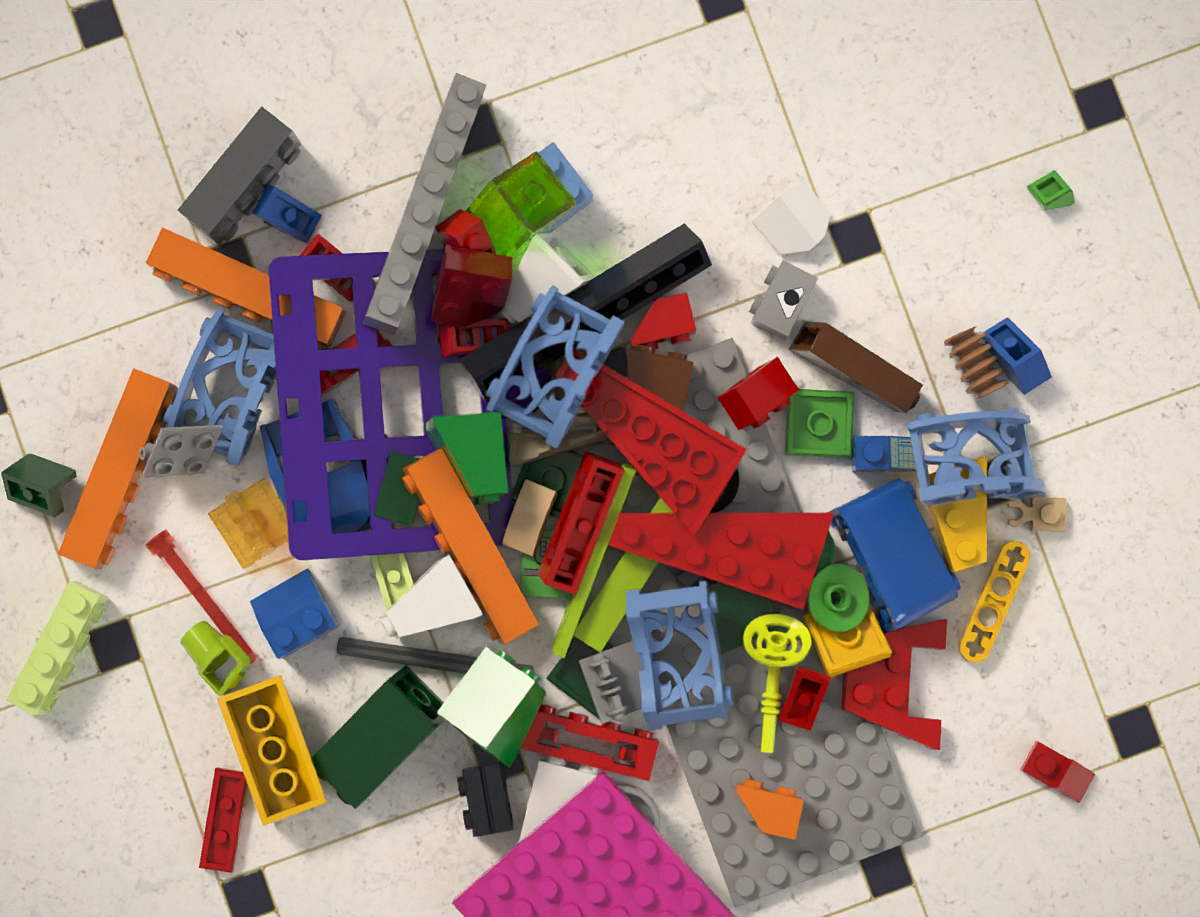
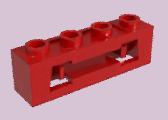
M585 451L537 574L545 585L575 595L577 594L625 471L616 461Z
M541 704L520 748L650 781L659 740L653 739L654 733L634 728L632 734L620 731L621 724L609 721L600 726L588 723L589 716L569 712V716L565 717L555 714L557 708ZM546 722L565 726L564 731L616 744L618 740L636 744L637 750L621 745L618 755L619 759L635 762V767L613 761L614 756L562 743L559 748L538 741L542 738L557 743L560 730L545 727Z

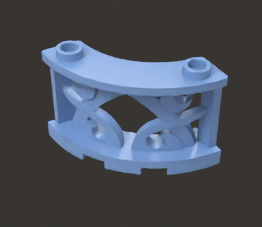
M552 285L546 295L540 293L531 309L535 313L514 349L500 379L495 377L490 384L486 396L491 399L486 410L501 412L506 417L546 437L545 443L557 449L569 431L587 395L585 393L593 377L596 378L614 347L625 322L615 316L608 319L557 292L558 288ZM553 308L574 318L571 330H564L565 321L561 316L557 324L552 325L548 323V315ZM580 322L600 333L578 330ZM540 326L546 335L531 341ZM567 342L565 348L566 359L570 367L579 374L576 381L564 378L556 379L547 383L541 389L535 374L533 354L548 346ZM574 342H580L577 350L581 348L587 350L585 359L576 360L573 357ZM520 360L524 377L513 376ZM514 385L520 387L521 394L516 398L518 400L525 399L531 394L533 401L526 409L505 398L510 387ZM556 387H562L565 390V397L561 401H557L554 394L551 395L549 401L546 398V395ZM538 406L553 423L532 412Z
M217 309L213 317H206L199 333L201 338L185 370L174 403L170 404L166 410L163 422L168 424L167 428L188 427L189 425L184 424L185 416L189 410L194 409L197 413V417L193 421L194 423H201L207 416L210 420L208 425H223L221 433L231 442L219 438L213 452L227 457L226 462L239 466L252 445L255 430L262 410L258 409L260 402L263 401L262 396L264 392L270 393L276 380L273 334L224 315L223 310ZM223 331L241 338L242 342L239 350H234V342L229 337L226 345L218 346L217 338ZM251 342L268 350L248 349L249 343ZM211 351L215 357L205 361ZM246 360H249L247 363L248 369L252 366L257 368V373L253 377L248 378L244 375V362ZM236 362V376L239 382L249 390L247 397L228 398L216 409L209 396L205 377L224 365ZM193 389H195L198 399H190ZM237 406L239 416L236 419H232L229 412L226 414L225 420L222 418V415L229 407Z
M1017 408L1003 411L968 412L936 417L935 413H926L917 416L916 421L907 423L920 485L918 490L921 502L929 506L970 500L976 498L975 492H986L990 498H1005L1013 501L1046 493L1043 480L1035 476L1025 424L1031 423L1030 417L1019 413ZM957 428H963L958 434L955 431ZM928 433L940 434L942 441H934L929 444V447L935 451L944 452L943 456L925 455L922 435ZM976 433L990 441L1001 453V456L994 459L991 463L988 477H985L983 470L975 461L959 456L963 447ZM1005 461L1007 465L1002 468L1005 470L1006 476L1001 472L1000 465ZM927 465H938L934 485L931 486ZM962 467L968 470V479L961 477L960 471L963 469Z
M707 581L699 582L700 586L641 594L639 589L626 591L627 621L635 653L640 652L639 658L642 664V671H639L642 712L649 731L662 729V725L720 717L722 720L729 719L728 707L734 706L731 686H726L723 660L714 614L718 612L716 592H709ZM699 604L700 615L696 617L688 613L689 606L683 610L681 618L675 616V607ZM666 608H668V609H667V613L660 612V611H653V610H659V609H666ZM704 622L708 637L697 628ZM663 624L667 625L664 639L658 640L652 636V630L658 629L662 632ZM674 628L691 638L702 650L695 666L684 679L677 667L665 660H655L654 653L661 651L669 644L674 634ZM711 658L714 676L704 673ZM664 671L669 672L673 676L676 686L673 687L671 678L667 684L661 683L659 680L660 673ZM705 686L711 687L714 692V704L692 707L688 691L692 688L694 695L698 699L704 700L701 692L702 688ZM681 698L684 708L661 711L662 708L671 705Z

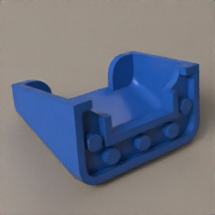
M900 478L827 512L834 513L830 524L831 527L838 526L841 531L845 532L840 537L843 542L847 540L876 600L872 602L874 607L882 608L880 610L881 616L877 620L883 633L895 631L957 599L958 590L961 589L956 575L948 571L914 501L917 499L913 486L908 481L904 483Z

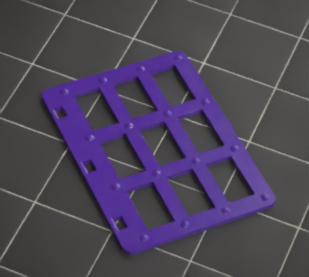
M445 249L426 250L412 289L416 345L378 347L377 329L362 324L374 293L373 277H380L389 252L278 257L269 266L288 544L290 554L297 560L306 561L440 550L434 538L438 533L432 523H430L431 527L392 529L391 520L374 516L373 514L387 466L386 458H389L390 451L416 457L426 456L436 450L425 431V423L432 417L443 416L439 364L461 363L459 359L464 357L442 358L440 343L437 344L436 322L431 321L433 298L432 274H439ZM352 279L357 348L318 350L313 280ZM279 295L291 297L292 314L280 316ZM498 313L485 319H498ZM496 327L491 328L493 339L497 337ZM482 328V329H479V335H480V343H481V346L484 345L483 328ZM418 365L423 435L385 438L380 368ZM359 369L364 439L325 442L319 371ZM479 394L481 413H489L490 411L486 410L489 402L486 403ZM287 398H298L299 418L288 419ZM501 419L508 493L500 496L498 502L488 504L489 522L484 523L496 546H504L502 544L514 509L513 498H510L512 483L507 421ZM366 460L371 531L332 534L326 463ZM294 501L306 502L307 521L296 523Z

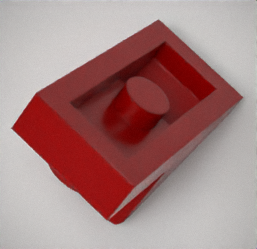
M798 666L793 671L790 688L781 709L779 721L811 731L831 681V676Z
M1035 741L1020 769L1078 803L1081 802L1095 776V773L1075 760L1063 756L1038 741Z

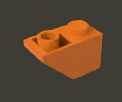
M747 778L744 779V784H735V791L761 832L793 840L796 839L804 802L802 797L796 796L798 790L778 786L777 791L763 789L764 782Z

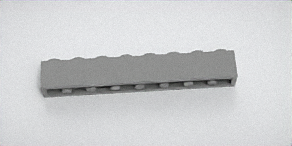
M459 73L455 74L362 324L392 335L397 331L487 84Z

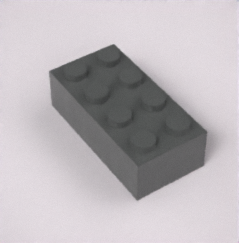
M261 106L178 208V211L219 246L223 241L228 242L236 234L239 228L237 223L244 215L249 216L253 213L259 201L257 199L265 190L267 184L275 186L280 178L278 173L285 164L291 165L296 160L301 151L299 149L301 142L292 129Z

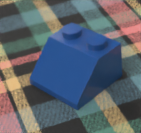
M308 568L250 601L260 629L277 659H284L341 626Z

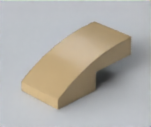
M525 480L511 514L502 544L534 557L547 528L545 522L557 498V492Z

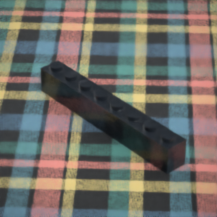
M684 223L566 296L608 319L615 316L623 320L712 266L703 241ZM553 308L548 315V323L552 325L557 324L561 316L565 321L564 330H571L574 318ZM533 315L459 359L472 385L486 403L491 399L486 396L490 384L495 377L500 379ZM580 322L578 330L600 333ZM540 326L531 341L546 335ZM567 342L548 346L533 354L534 369H543L566 355L565 348ZM574 342L573 347L577 348L580 342ZM521 360L513 376H524Z

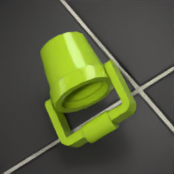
M201 621L194 625L180 641L183 648L196 664L199 675L219 696L235 689L245 676V670L250 665V658L230 636H222L206 621ZM233 656L238 665L232 669L223 684L213 672Z

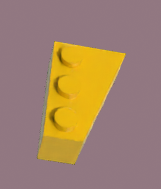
M987 456L973 460L981 467L985 477H987ZM962 467L960 475L962 478L968 479L969 472L966 468ZM936 472L929 474L931 486L934 485ZM975 492L976 498L935 506L927 505L949 572L960 571L987 562L986 492Z

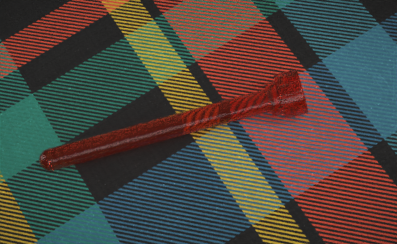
M165 529L152 538L145 545L153 556L157 555L160 559H165L222 634L230 636L248 655L250 664H253L256 661V654L175 552L176 546L173 544L175 539L168 530Z

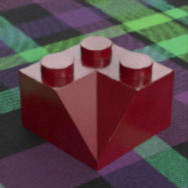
M446 244L432 298L431 321L466 327L501 311L505 307L512 282V257Z

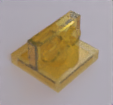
M262 478L242 492L235 490L225 497L227 500L225 503L208 513L242 569L250 567L288 542L286 510L266 478Z

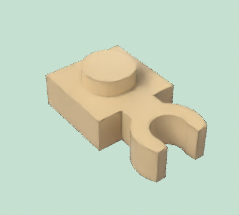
M1032 497L1031 507H1027L1021 501L1008 503L1009 508H1018L1021 512L1018 520L1007 521L1009 526H1021L1027 521H1031V531H1066V498Z

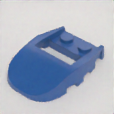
M332 398L323 402L324 438L339 433L341 441L356 440L351 427L344 421L337 409V402ZM299 412L289 415L288 419L299 418ZM276 420L266 425H261L260 430L269 475L278 499H280L286 510L284 476L277 459L278 456L282 455L280 422ZM365 460L349 461L350 464L327 472L332 534L357 532L370 521ZM294 501L296 523L307 521L306 502Z

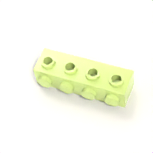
M69 581L6 701L34 716L45 715L46 712L49 713L53 709L59 697L56 694L62 682L65 683L73 672L74 665L72 663L78 652L81 653L89 642L90 635L88 633L91 627L104 614L106 609L104 603L107 596L79 581Z

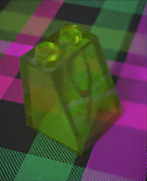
M535 151L490 180L466 209V212L482 219L496 254L512 257L513 261L526 252L531 239L536 234L546 233L576 206L577 201L539 153Z

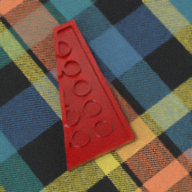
M573 347V357L576 360L585 359L587 355ZM565 358L555 376L558 379L564 378L576 381L579 374L570 367ZM602 365L596 378L593 377L585 392L587 395L581 406L690 533L696 537L747 452V449L609 367Z
M619 513L609 546L803 610L834 513H710L696 537L690 533L674 513Z

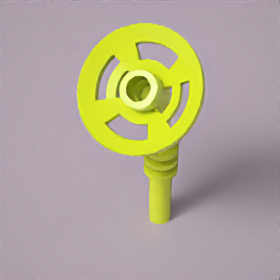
M767 614L754 619L748 624L743 635L744 647L748 654L756 661L768 665L766 692L762 693V697L765 700L761 701L764 707L760 711L764 713L760 751L765 753H774L777 714H781V710L778 709L781 706V702L778 699H782V695L779 694L781 667L791 666L802 661L808 655L811 648V635L806 626L799 620L784 614ZM782 626L789 628L787 633L780 631L769 632L767 627ZM755 633L758 635L757 649H754L752 646V638ZM800 637L802 648L799 653H796V639ZM763 640L767 642L766 648L764 649L762 647ZM788 643H791L792 646L790 651L787 650Z

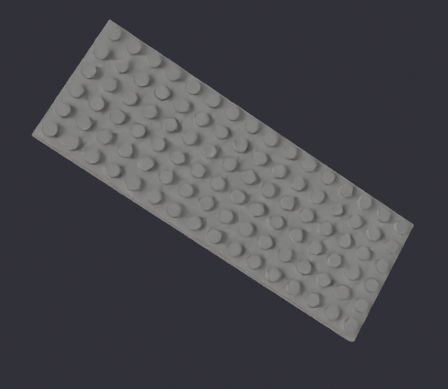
M733 337L686 354L688 355L687 361L694 363L683 412L747 449L737 467L740 476L738 492L734 500L727 507L715 513H799L766 424L756 429H753L750 425L738 431L717 398L747 375ZM610 438L572 449V451L581 455L588 451L616 461L619 465L625 463L633 466ZM634 475L620 513H651L660 496L643 477ZM608 543L603 558L611 575L625 551L610 547ZM658 563L640 593L647 594L682 589L684 587L662 563ZM710 580L707 585L710 586L717 582ZM808 596L803 610L771 600L776 614L791 616L803 624V615L811 613L808 606ZM698 604L675 607V616L681 618L683 610L689 606L688 613L696 617L700 615V607ZM666 608V609H659V610H653V611H660V612L667 613V609H668V608ZM704 622L697 628L708 637ZM663 624L662 632L658 629L652 630V636L658 640L664 639L667 625ZM781 627L774 631L787 633L789 628ZM674 628V634L669 644L661 651L654 653L655 660H665L677 667L684 679L695 666L702 650L691 638ZM800 637L796 639V653H799L802 648ZM757 639L752 640V646L754 649H757ZM763 640L762 647L764 649L766 648L767 642ZM812 640L810 651L802 661L791 666L781 667L779 694L782 695V699H778L781 702V706L778 707L780 710L789 691L793 671L798 666L827 675ZM788 643L787 650L790 651L792 646L791 643ZM744 644L722 654L726 686H731L734 706L728 707L729 719L722 720L720 717L666 725L735 908L923 837L882 728L841 710L843 673L831 677L811 731L780 722V714H777L774 753L760 751L764 713L760 711L764 707L761 701L765 700L762 697V693L766 692L768 665L753 659L746 651ZM711 658L704 673L714 676ZM664 671L660 673L659 680L661 683L667 684L671 678L673 687L676 686V682L669 672ZM705 686L701 690L704 700L698 699L694 695L692 688L688 691L692 707L714 704L715 702L714 692L709 686ZM681 698L671 705L662 708L661 711L684 708ZM747 778L764 782L763 789L777 791L778 786L798 790L796 796L802 797L804 802L796 839L793 840L761 832L735 791V784H744V779Z

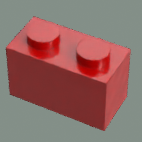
M776 357L755 368L717 398L739 431L750 425L753 429H756L771 419L768 413L772 410L774 413H777L790 405L789 397L799 389L780 359Z

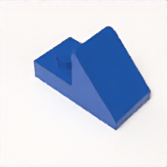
M267 184L253 211V214L263 219L265 224L308 244L322 216L320 213L270 184Z

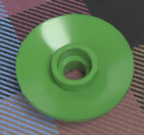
M844 564L829 565L819 570L813 577L808 592V606L813 618L825 629L834 632L848 631L855 628L864 619L869 607V590L862 575L854 568ZM832 592L836 596V601L834 604H832L831 602Z

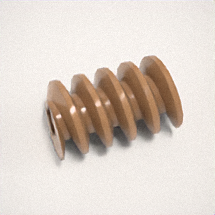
M977 326L944 341L945 346H956L949 356L950 358H961L955 365V369L967 370L960 380L961 382H972L965 391L967 394H977L978 396L974 400L995 392L1008 384L1007 380L996 381V377L1002 372V369L990 367L997 358L996 356H985V353L992 346L991 344L979 343L986 336V333L974 332Z

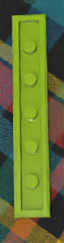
M625 463L620 465L625 471L577 594H571L552 644L553 655L562 658L566 656L619 513L634 478L636 470L631 465Z
M661 498L651 511V513H673ZM625 552L577 626L573 636L601 652L627 612L626 591L636 589L641 591L659 562Z

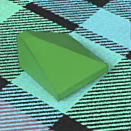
M1055 170L1027 186L1028 191L1044 210L1067 207L1075 203L1073 190Z

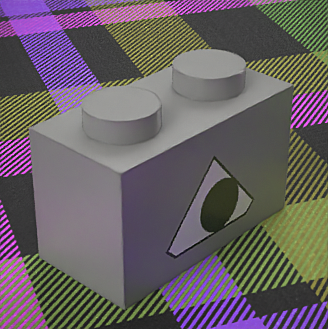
M782 260L779 268L772 265L764 281L765 284L769 285V288L764 297L756 296L749 310L750 313L754 314L751 323L786 341L818 278Z

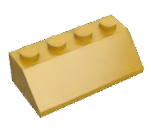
M282 675L217 698L262 826L327 802Z

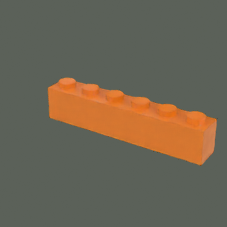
M163 227L161 228L146 261V264L154 269L152 275L169 283L172 277L184 282L182 285L183 289L200 296L202 291L214 296L212 302L227 309H230L232 304L244 309L242 312L243 316L260 323L262 318L272 322L268 274ZM279 295L280 316L292 314L291 297ZM314 295L318 349L321 348L322 344L331 347L346 311L342 307Z
M133 368L58 551L59 555L94 569L102 570L104 564L108 565L115 551V547L111 545L116 533L121 534L126 525L127 516L124 513L128 504L133 503L137 498L140 489L137 481L147 464L145 460L140 459L139 450L141 447H145L147 443L153 444L157 440L161 428H165V423H162V420L169 405L174 403L177 394L174 392L176 385Z
M437 449L404 467L403 471L406 476L402 477V481L411 495L416 493L422 504L418 507L421 516L427 524L432 523L438 533V535L434 536L435 541L444 554L447 552L450 554L454 565L487 621L483 624V627L491 641L497 639L498 643L505 645L538 626V621L443 449Z

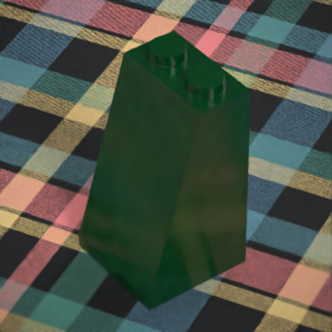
M405 665L387 679L312 757L318 777L323 781H328L335 788L341 801L356 809L445 721L437 713L444 702Z

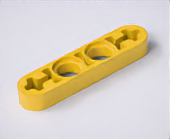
M1007 542L998 551L959 641V653L966 661L981 662L987 658L1030 560L1029 549L1022 542ZM1017 547L1019 549L1018 555L1022 557V561L1014 562L1010 571L1017 572L1014 578L1007 572L998 571L1000 565L1003 568H1007L1010 558L1006 556V551H1013ZM997 577H1004L1009 582L1010 589L1004 596H997L992 590V582ZM985 607L992 608L997 616L996 622L989 627L982 625L978 618L979 612ZM974 625L980 631L990 632L989 638L981 636L978 645L983 650L981 653H974L973 657L969 655L970 649L966 647V643L974 642L978 633L971 632Z

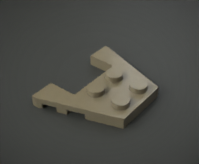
M563 356L543 368L551 374V381L558 379L555 375L566 357ZM556 387L550 391V397L554 394L555 399L561 401L565 397V390L562 387ZM580 406L569 431L557 449L545 443L547 438L538 433H512L509 462L511 466H517L606 440L609 437L586 410Z

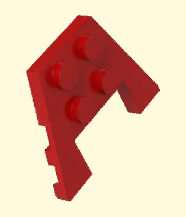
M947 619L883 633L892 651L891 657L843 673L841 710L876 726L895 732L908 740L922 744L928 749L940 750L942 720L909 717L908 705L912 647L945 650Z

